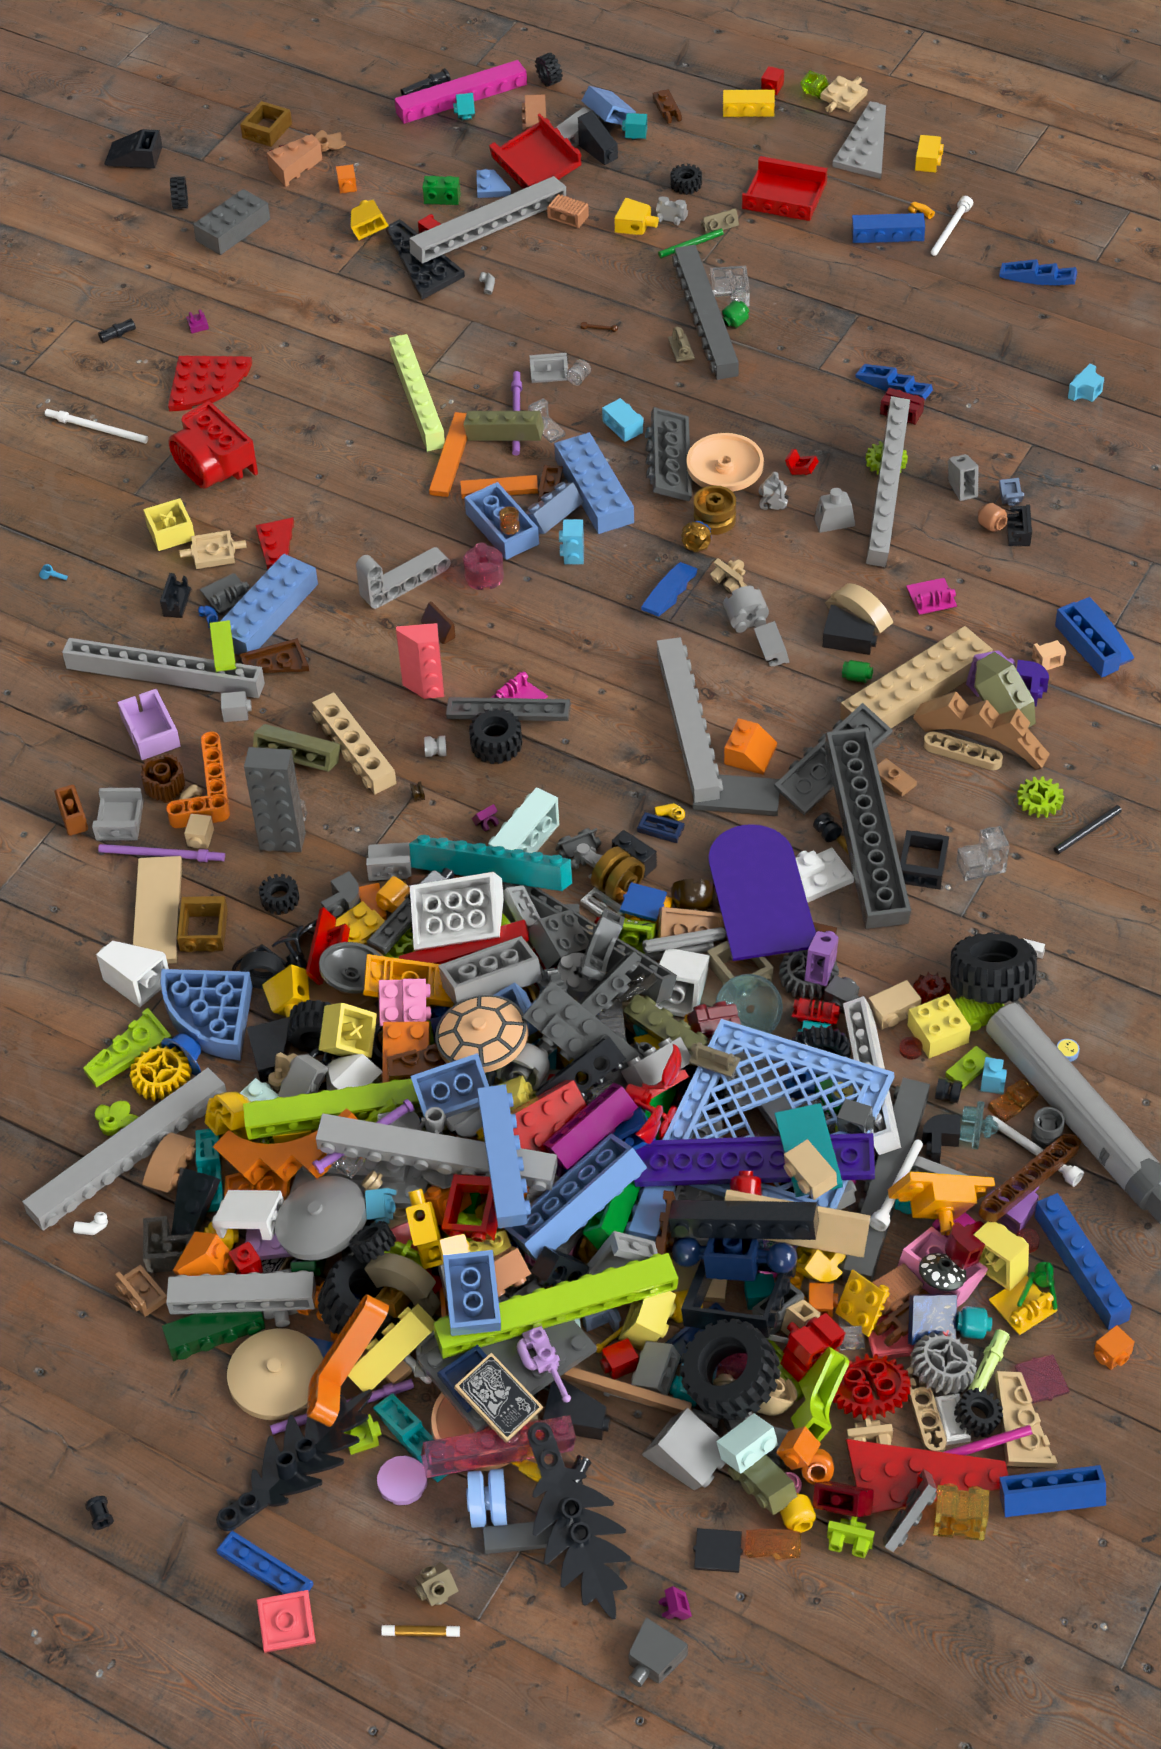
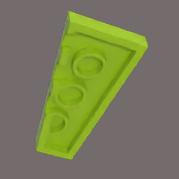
M148 1007L142 1012L143 1015L137 1021L134 1020L128 1025V1029L121 1036L118 1035L112 1040L113 1044L99 1052L83 1067L84 1073L96 1088L131 1067V1064H134L135 1057H141V1051L147 1053L149 1047L153 1050L157 1048V1045L162 1048L161 1041L164 1038L172 1039L170 1033Z

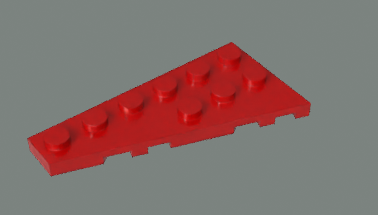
M851 1439L845 1440L855 1486L873 1489L874 1491L871 1514L906 1508L907 1496L910 1490L918 1488L923 1480L919 1477L923 1469L931 1473L937 1488V1496L934 1502L999 1490V1477L1009 1476L1006 1463L1001 1460Z

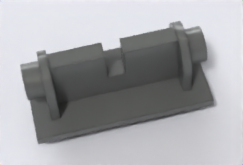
M587 828L580 831L577 836L571 837L569 835L561 838L555 850L561 849L559 855L562 858L570 859L574 857V851L579 844L585 843L590 848L594 847L597 849L601 845L600 838H595L597 828L593 830Z

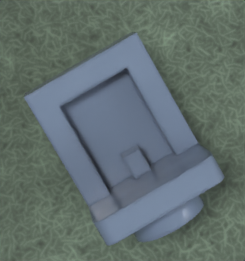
M1019 478L999 480L1002 504H1008L1009 506L1020 504L1024 498V492H1021Z
M616 1308L582 1317L583 1326L587 1332L608 1322L613 1331L616 1332L621 1321L620 1314Z

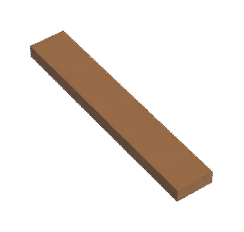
M573 1367L560 1376L566 1381L678 1414L686 1408L693 1412L690 1402Z

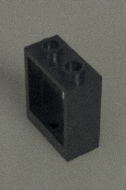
M906 830L900 861L906 885L941 890L949 836ZM909 847L941 851L938 869L906 864Z

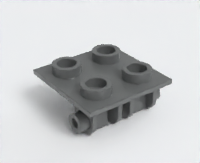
M233 573L201 588L200 591L220 614L233 608L249 591L250 587L247 581H241Z

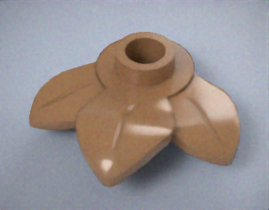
M321 130L315 135V138L321 144V152L329 149H340L346 145V142L342 141L341 132L327 135L325 131Z

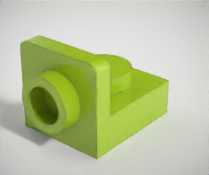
M368 1414L369 1419L367 1422L344 1432L357 1436L360 1440L359 1443L348 1447L351 1455L379 1446L378 1436L382 1434L378 1421L373 1422L371 1414Z

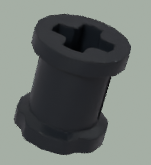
M105 1496L93 1497L85 1504L86 1510L90 1511L93 1520L91 1524L95 1530L109 1527L114 1522L112 1515L109 1514L107 1508L108 1500Z

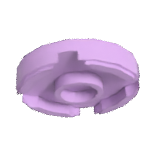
M409 1456L394 1457L386 1461L377 1475L378 1490L385 1500H389L393 1504H411L422 1496L427 1487L426 1470L422 1463L415 1458Z

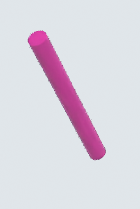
M1029 1424L944 1451V1453L969 1455L1032 1435L1033 1432Z

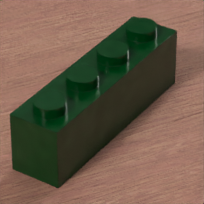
M261 1311L197 1313L162 1325L173 1361L187 1359L195 1353L209 1351L215 1346L232 1343L240 1337L254 1335L260 1332V1330L266 1329Z

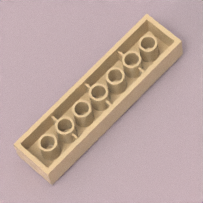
M964 626L841 702L840 719L843 721L858 706L864 703L884 723L893 728L915 714L920 704L939 698L966 682L974 655L992 652L993 649Z

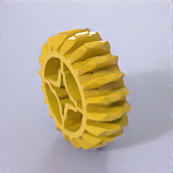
M157 1045V1048L153 1050L149 1047L147 1053L141 1051V1057H135L134 1064H131L130 1079L132 1086L136 1089L139 1096L143 1095L146 1100L150 1097L154 1102L158 1098L163 1100L191 1080L192 1070L191 1066H189V1061L183 1051L178 1052L176 1046L170 1049L167 1045L164 1048Z

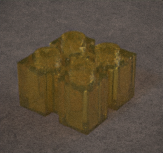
M954 1484L938 1485L934 1507L933 1536L954 1538V1535L964 1536V1539L984 1541L989 1515L990 1490L972 1486L968 1488V1491L958 1490V1487Z

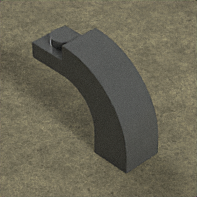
M606 909L603 910L579 969V972L584 974L586 978L602 982L606 974L610 954L623 928L625 917Z

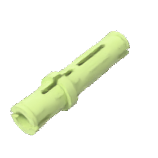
M1000 1329L995 1331L991 1343L983 1352L984 1358L968 1390L972 1389L973 1391L975 1388H979L981 1392L983 1389H986L997 1363L1003 1358V1350L1010 1338L1007 1332Z

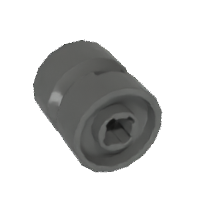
M1044 1107L1035 1114L1031 1138L1032 1142L1042 1149H1046L1062 1135L1065 1120L1059 1110L1052 1107Z

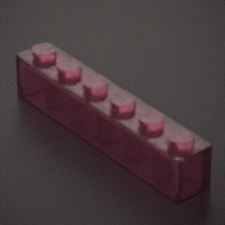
M570 1415L536 1421L544 1422L551 1427L560 1453L573 1451L576 1436ZM536 1422L527 1423L507 1443L493 1429L423 1442L421 1457L426 1478L535 1458L527 1438V1432L530 1426ZM538 1430L535 1436L538 1440H541L544 1434L541 1430Z

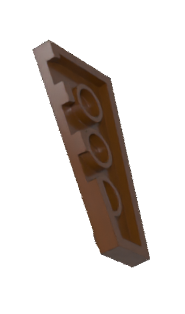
M436 1044L429 1045L424 1050L417 1051L414 1049L387 1057L389 1081L411 1079L412 1075L447 1063L442 1059Z

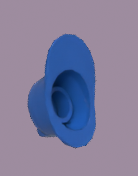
M183 1033L177 1034L172 1039L164 1038L161 1041L162 1048L166 1045L170 1049L176 1046L178 1052L183 1051L189 1061V1066H191V1074L197 1076L201 1073L196 1061L201 1053L199 1042Z

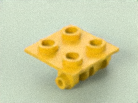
M851 1270L835 1313L869 1337L877 1327L878 1319L882 1315L880 1310H884L885 1306L882 1303H885L890 1295L888 1292L889 1288L885 1285L877 1287L855 1270Z
M1027 1275L1011 1291L1005 1288L989 1299L990 1303L1018 1335L1023 1334L1057 1312V1309L1054 1310L1052 1307V1301L1054 1300L1050 1292L1042 1293L1034 1283H1032L1022 1306H1017L1029 1279Z

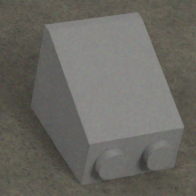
M689 1408L673 1416L642 1453L645 1458L693 1490L701 1486L706 1488L714 1479L712 1473L716 1468L721 1469L726 1464L720 1457L716 1442L720 1437Z

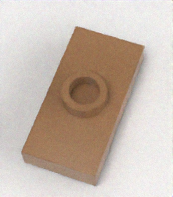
M887 758L877 765L881 782L901 797L916 787L917 781Z

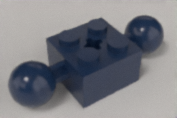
M678 1238L671 1250L674 1261L682 1267H692L700 1259H704L706 1278L719 1280L754 1281L760 1263H767L777 1273H787L797 1263V1252L792 1245L786 1242H777L771 1245L768 1250H764L763 1239L709 1238L707 1246H701L695 1238Z

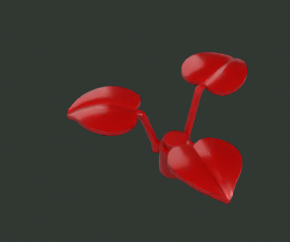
M673 1044V1051L663 1070L662 1083L660 1085H647L643 1083L642 1087L630 1083L625 1089L637 1106L652 1113L646 1123L636 1133L647 1144L653 1142L658 1131L659 1140L663 1139L677 1111V1107L672 1106L668 1113L665 1114L663 1106L658 1105L655 1108L649 1105L652 1094L648 1091V1089L671 1087L676 1080L681 1068L682 1059L680 1050L675 1044Z

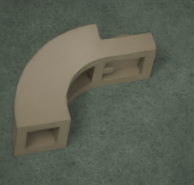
M384 1253L382 1256H377L375 1260L371 1259L365 1267V1271L377 1288L387 1286L403 1291L414 1306L419 1304L431 1317L440 1306L441 1302L432 1290L436 1281L416 1262L401 1255Z

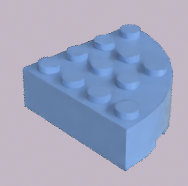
M161 969V989L166 1011L178 1033L186 1034L199 1042L201 1050L207 1054L224 1059L241 1060L253 989L250 972Z

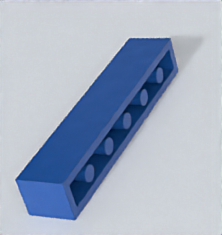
M1056 1193L1037 1201L1035 1219L1107 1330L1129 1321L1132 1305L1059 1194Z

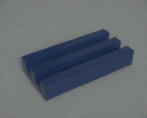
M644 812L638 824L637 832L678 843L679 837L684 830V823Z

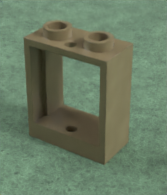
M728 940L707 951V955H710L709 967L735 1000L747 997L753 991L766 987L773 981L774 968L764 956L751 958L760 970L738 981L724 964L732 960Z

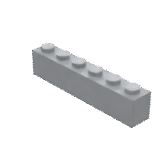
M304 1270L293 1273L276 1271L265 1274L251 1272L249 1274L237 1275L234 1273H226L224 1275L202 1274L200 1276L177 1275L176 1277H168L166 1303L170 1314L315 1309L316 1282L314 1273Z

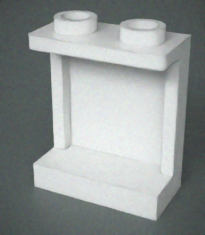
M228 1190L224 1200L220 1203L217 1214L214 1215L212 1220L213 1228L216 1230L219 1238H224L228 1229H260L263 1240H272L275 1234L276 1217L284 1203L281 1191Z

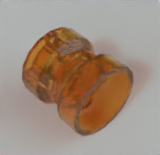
M515 507L501 509L499 512L501 531L505 534H515L520 529L519 511Z

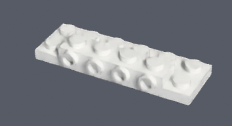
M833 848L818 854L814 850L811 852L802 851L795 858L807 902L854 882V876Z

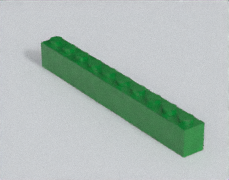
M679 1083L652 1098L649 1105L655 1108L661 1105L663 1106V1112L667 1114L677 1093ZM638 1106L637 1109L641 1108L649 1119L652 1113ZM659 1131L655 1137L656 1140H659ZM635 1180L628 1184L621 1194L609 1201L602 1211L597 1212L588 1220L583 1234L597 1250L601 1248L613 1231L624 1232L640 1191V1187H635Z

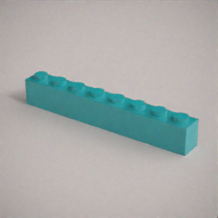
M420 835L409 843L412 868L435 870L437 872H442L444 868H448L454 874L462 876L494 872L502 878V882L563 891L572 884L571 859L562 858L561 855L549 856L543 855L541 852L529 853L524 852L522 849L509 850L503 846L490 847L483 843L470 844L464 840L450 841L448 838H430L429 835Z

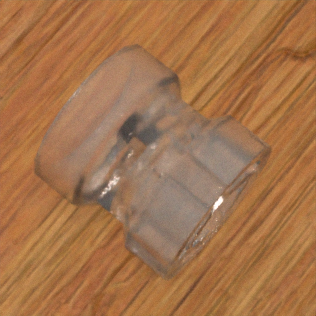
M578 359L573 364V367L567 371L566 377L573 385H581L584 379L591 373V367L585 360Z

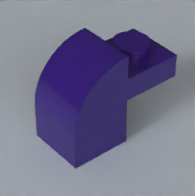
M1018 660L1016 670L1027 689L1030 690L1035 707H1037L1038 698L1042 699L1043 692L1047 693L1049 674L1039 663Z

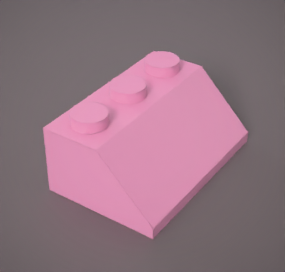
M930 1227L903 1249L897 1267L904 1263L924 1284L922 1288L930 1294L957 1295L958 1308L969 1298L987 1273L988 1268L980 1262L966 1268L967 1278L964 1285L954 1291H942L929 1286L919 1273V1264L922 1258L928 1254H946L945 1244L948 1239L936 1229Z

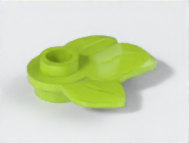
M117 1101L111 1107L102 1104L96 1108L95 1118L99 1121V1129L104 1135L113 1136L120 1131V1128H125L138 1118V1116L130 1114L131 1107L129 1102Z

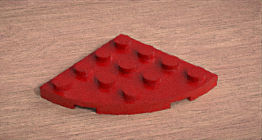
M179 356L168 404L169 411L191 410L192 406L200 405L207 401L214 403L224 398L239 386V382L243 377L248 375L252 365V357Z

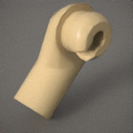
M196 784L190 785L181 793L179 800L188 799L192 796L200 797L203 790L201 787H197Z

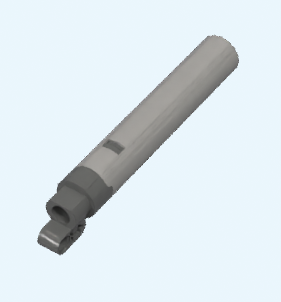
M1011 1003L1001 1007L991 1016L987 1023L986 1032L1048 1104L1063 1114L1065 1123L1142 1210H1148L1161 1224V1164L1020 1004Z

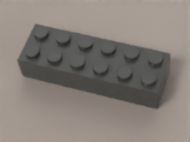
M249 747L244 770L260 850L302 852L306 831L292 750Z

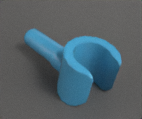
M45 564L39 573V577L42 579H48L50 576L67 581L68 578L66 575L53 571L52 566L49 564Z

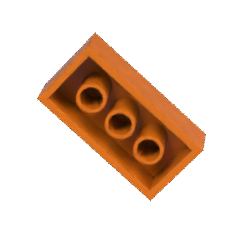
M429 1021L383 1022L382 1083L390 1082L387 1057L414 1049L417 1051L427 1049V1046L430 1045Z

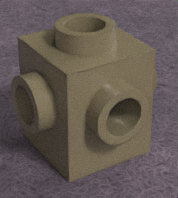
M442 1562L435 1566L425 1567L420 1571L419 1575L414 1577L418 1584L415 1587L418 1597L421 1601H427L431 1606L445 1603L449 1596L458 1592L450 1570Z

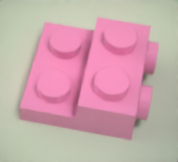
M426 979L378 981L379 1026H383V1022H424L431 1019L430 1006L426 1007V997H430V984H426Z

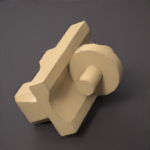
M719 558L714 561L716 568L710 575L717 583H720L726 577L728 580L723 586L728 592L732 594L734 590L747 586L743 582L742 577L746 572L743 569V561L736 560L733 562L730 560L728 565Z
M281 1052L276 1054L275 1072L271 1073L268 1077L269 1084L274 1086L275 1090L281 1089L280 1084L287 1077L290 1063L298 1055L292 1053L286 1056Z
M868 1415L863 1422L855 1423V1428L847 1429L846 1439L891 1445L893 1427L892 1424L880 1425V1420L871 1421Z

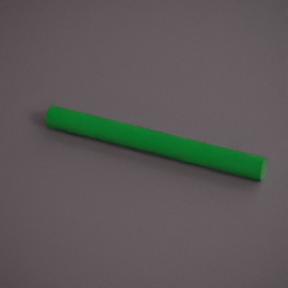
M722 228L661 250L658 252L660 258L675 253V248L698 245L722 236L724 232Z

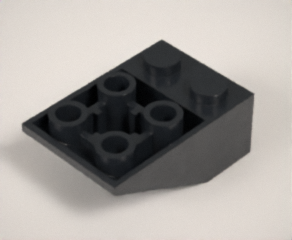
M142 129L113 141L104 163L105 166L155 168L162 150L160 130Z

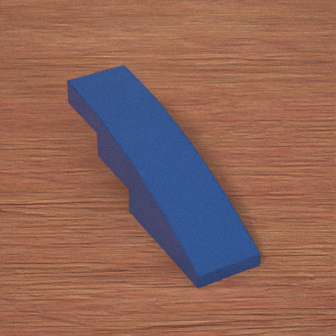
M1035 259L1002 263L999 276L1000 278L1036 285H1073L1076 281L1077 269L1076 267L1058 269L1057 263L1039 265L1038 260Z
M864 364L855 374L859 380L886 392L888 388H892L926 399L933 391L932 384L915 382L914 376L898 374L897 369L894 367Z
M682 562L678 563L654 588L641 606V610L659 617L676 604L677 596L686 590L687 583L696 576L698 568Z
M1090 597L1076 602L1080 609L1121 652L1119 666L1131 662L1134 659L1133 654L1101 608Z

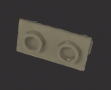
M734 208L703 217L701 221L702 228L705 227L707 234L720 228L725 230L739 226L737 209Z
M675 327L672 331V336H669L668 340L676 361L695 359L686 334H683V329Z
M698 1042L697 1044L693 1043L691 1047V1052L694 1053L689 1063L732 1077L741 1058L734 1056L732 1053L728 1054Z

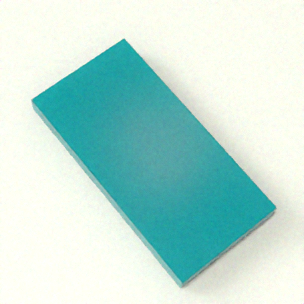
M821 1103L776 1112L775 1119L784 1154L808 1139L836 1172L837 1185L830 1190L843 1188V1182ZM793 1176L791 1181L795 1196L809 1195L801 1191L798 1181Z

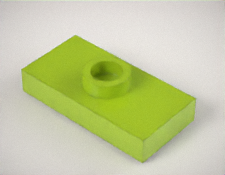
M975 1046L946 1071L945 1077L952 1082L954 1080L962 1081L961 1089L963 1090L983 1072L985 1057H992L978 1046Z

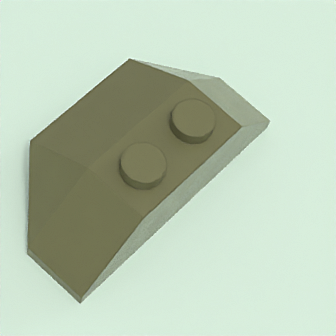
M996 652L977 661L974 687L981 700H988L999 714L1018 708L1031 722L1029 727L1036 724L1034 699L1014 664Z

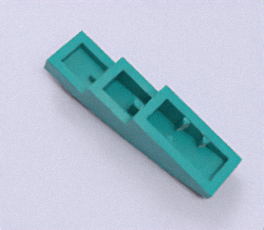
M211 1129L195 1130L197 1172L211 1175L221 1180L208 1212L218 1211L221 1201L224 1200L221 1155L213 1146L220 1137L219 1135L216 1136Z
M393 1393L373 1407L376 1414L413 1458L422 1463L426 1472L437 1483L457 1468L456 1464L452 1463L440 1452L433 1436L423 1427L422 1422Z

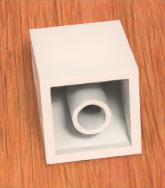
M111 941L96 954L103 980L139 1008L161 990V969H169L166 955L163 952L117 941Z
M677 949L665 950L659 964L675 973L677 978L671 999L656 1003L655 1006L659 1009L664 1007L673 1015L684 1017L692 1012L693 1007L698 1006L701 1001L708 976L710 955Z

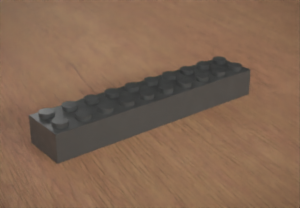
M869 727L827 732L825 750L865 929L908 924L911 908Z

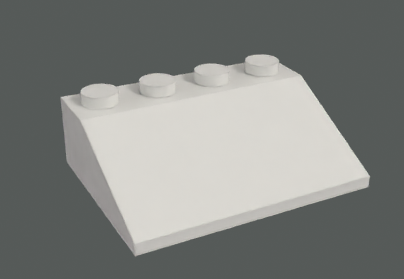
M489 872L410 886L415 951L500 937L503 887L502 878L496 873Z

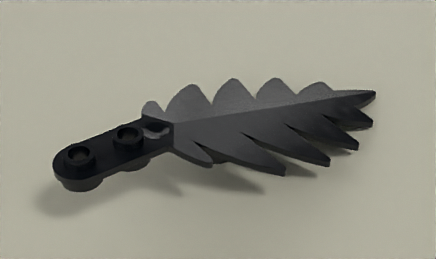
M369 1389L362 1392L348 1402L343 1393L340 1392V1409L333 1425L329 1427L307 1417L305 1437L294 1416L290 1415L285 1430L283 1451H279L273 1436H269L264 1451L262 1478L256 1469L252 1470V1490L242 1494L236 1502L219 1511L216 1518L217 1526L223 1531H232L267 1506L276 1507L288 1504L289 1500L284 1496L301 1493L321 1486L323 1483L322 1479L307 1475L327 1471L344 1464L343 1458L328 1454L359 1443V1437L344 1432L361 1425L369 1419L368 1414L361 1411L369 1401L372 1390Z
M536 1422L530 1426L527 1432V1438L541 1474V1478L533 1490L532 1497L536 1498L544 1492L545 1494L537 1510L533 1535H539L556 1520L545 1549L544 1564H549L568 1548L562 1565L560 1587H566L582 1573V1604L586 1606L596 1598L605 1613L611 1619H616V1604L613 1591L626 1590L627 1585L612 1569L603 1563L627 1562L631 1560V1557L617 1546L596 1536L626 1533V1529L601 1514L584 1509L613 1506L614 1502L602 1493L573 1481L585 1479L587 1475L581 1471L565 1467L551 1427L544 1422ZM538 1430H541L544 1434L541 1440H538L535 1436ZM547 1454H550L553 1459L550 1464H546L544 1461V1457Z

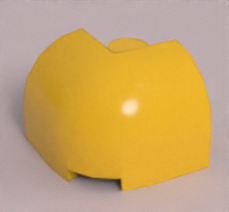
M238 1092L216 1094L208 1100L204 1123L216 1136L230 1130L240 1138L248 1140L243 1104L250 1103L251 1101Z
M792 1245L797 1252L796 1271L806 1278L820 1282H830L837 1279L843 1273L837 1266L844 1260L846 1254Z

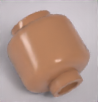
M988 503L980 508L978 522L989 531L996 532L1002 530L1007 524V512L1000 506Z

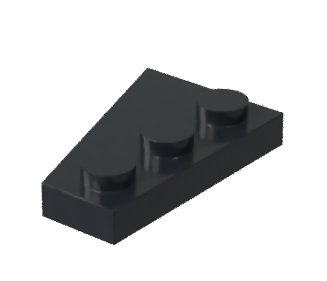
M180 1167L171 1238L188 1244L194 1232L200 1231L221 1180L211 1175Z

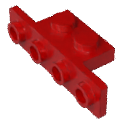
M325 907L319 910L306 974L317 985L323 984L324 981L319 971V961L322 953L334 944L348 942L350 928L345 923L335 927L336 918Z

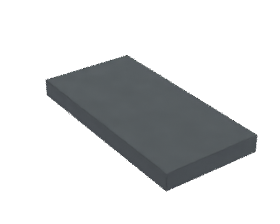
M719 774L717 778L722 780L723 791H720V799L696 803L693 801V810L777 816L780 792L774 788V785L780 779Z

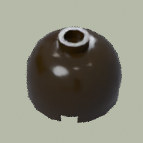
M683 879L674 882L673 887L671 886V897L675 908L706 911L711 907L714 900V884L704 879H700V883H693V879Z

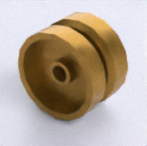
M717 485L707 486L697 491L694 496V522L701 521L711 528L712 535H720L731 530L736 524V497L734 493L726 487Z
M613 847L596 863L591 875V885L601 892H605L616 903L623 902V895L627 893L630 883L640 885L644 877L645 865L636 858L630 857V854L622 848Z

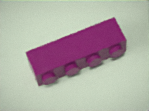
M613 1083L543 1145L550 1154L557 1155V1164L565 1169L572 1168L581 1160L580 1158L583 1155L592 1151L599 1141L611 1133L613 1134L621 1122L629 1120L638 1107L623 1086Z

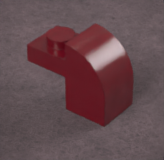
M977 1221L971 1225L968 1224L965 1227L956 1222L951 1228L945 1244V1253L962 1270L977 1264L980 1260L985 1244L974 1234L984 1225L982 1221Z

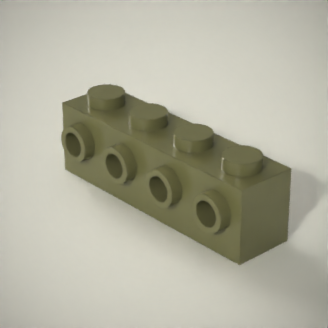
M467 411L463 424L468 441H541L544 431L540 411Z
M268 724L262 725L254 732L253 747L292 750L294 763L328 772L339 763V743Z
M636 994L623 1010L630 1022L659 1042L669 1037L672 1041L681 1037L691 1056L694 1053L691 1052L693 1043L697 1044L700 1042L702 1045H709L707 1042L709 1039L699 1031L697 1033L691 1031L690 1025L682 1019L677 1021L672 1018L674 1015L666 1008L659 1009L656 1007V1003L648 996L643 998Z

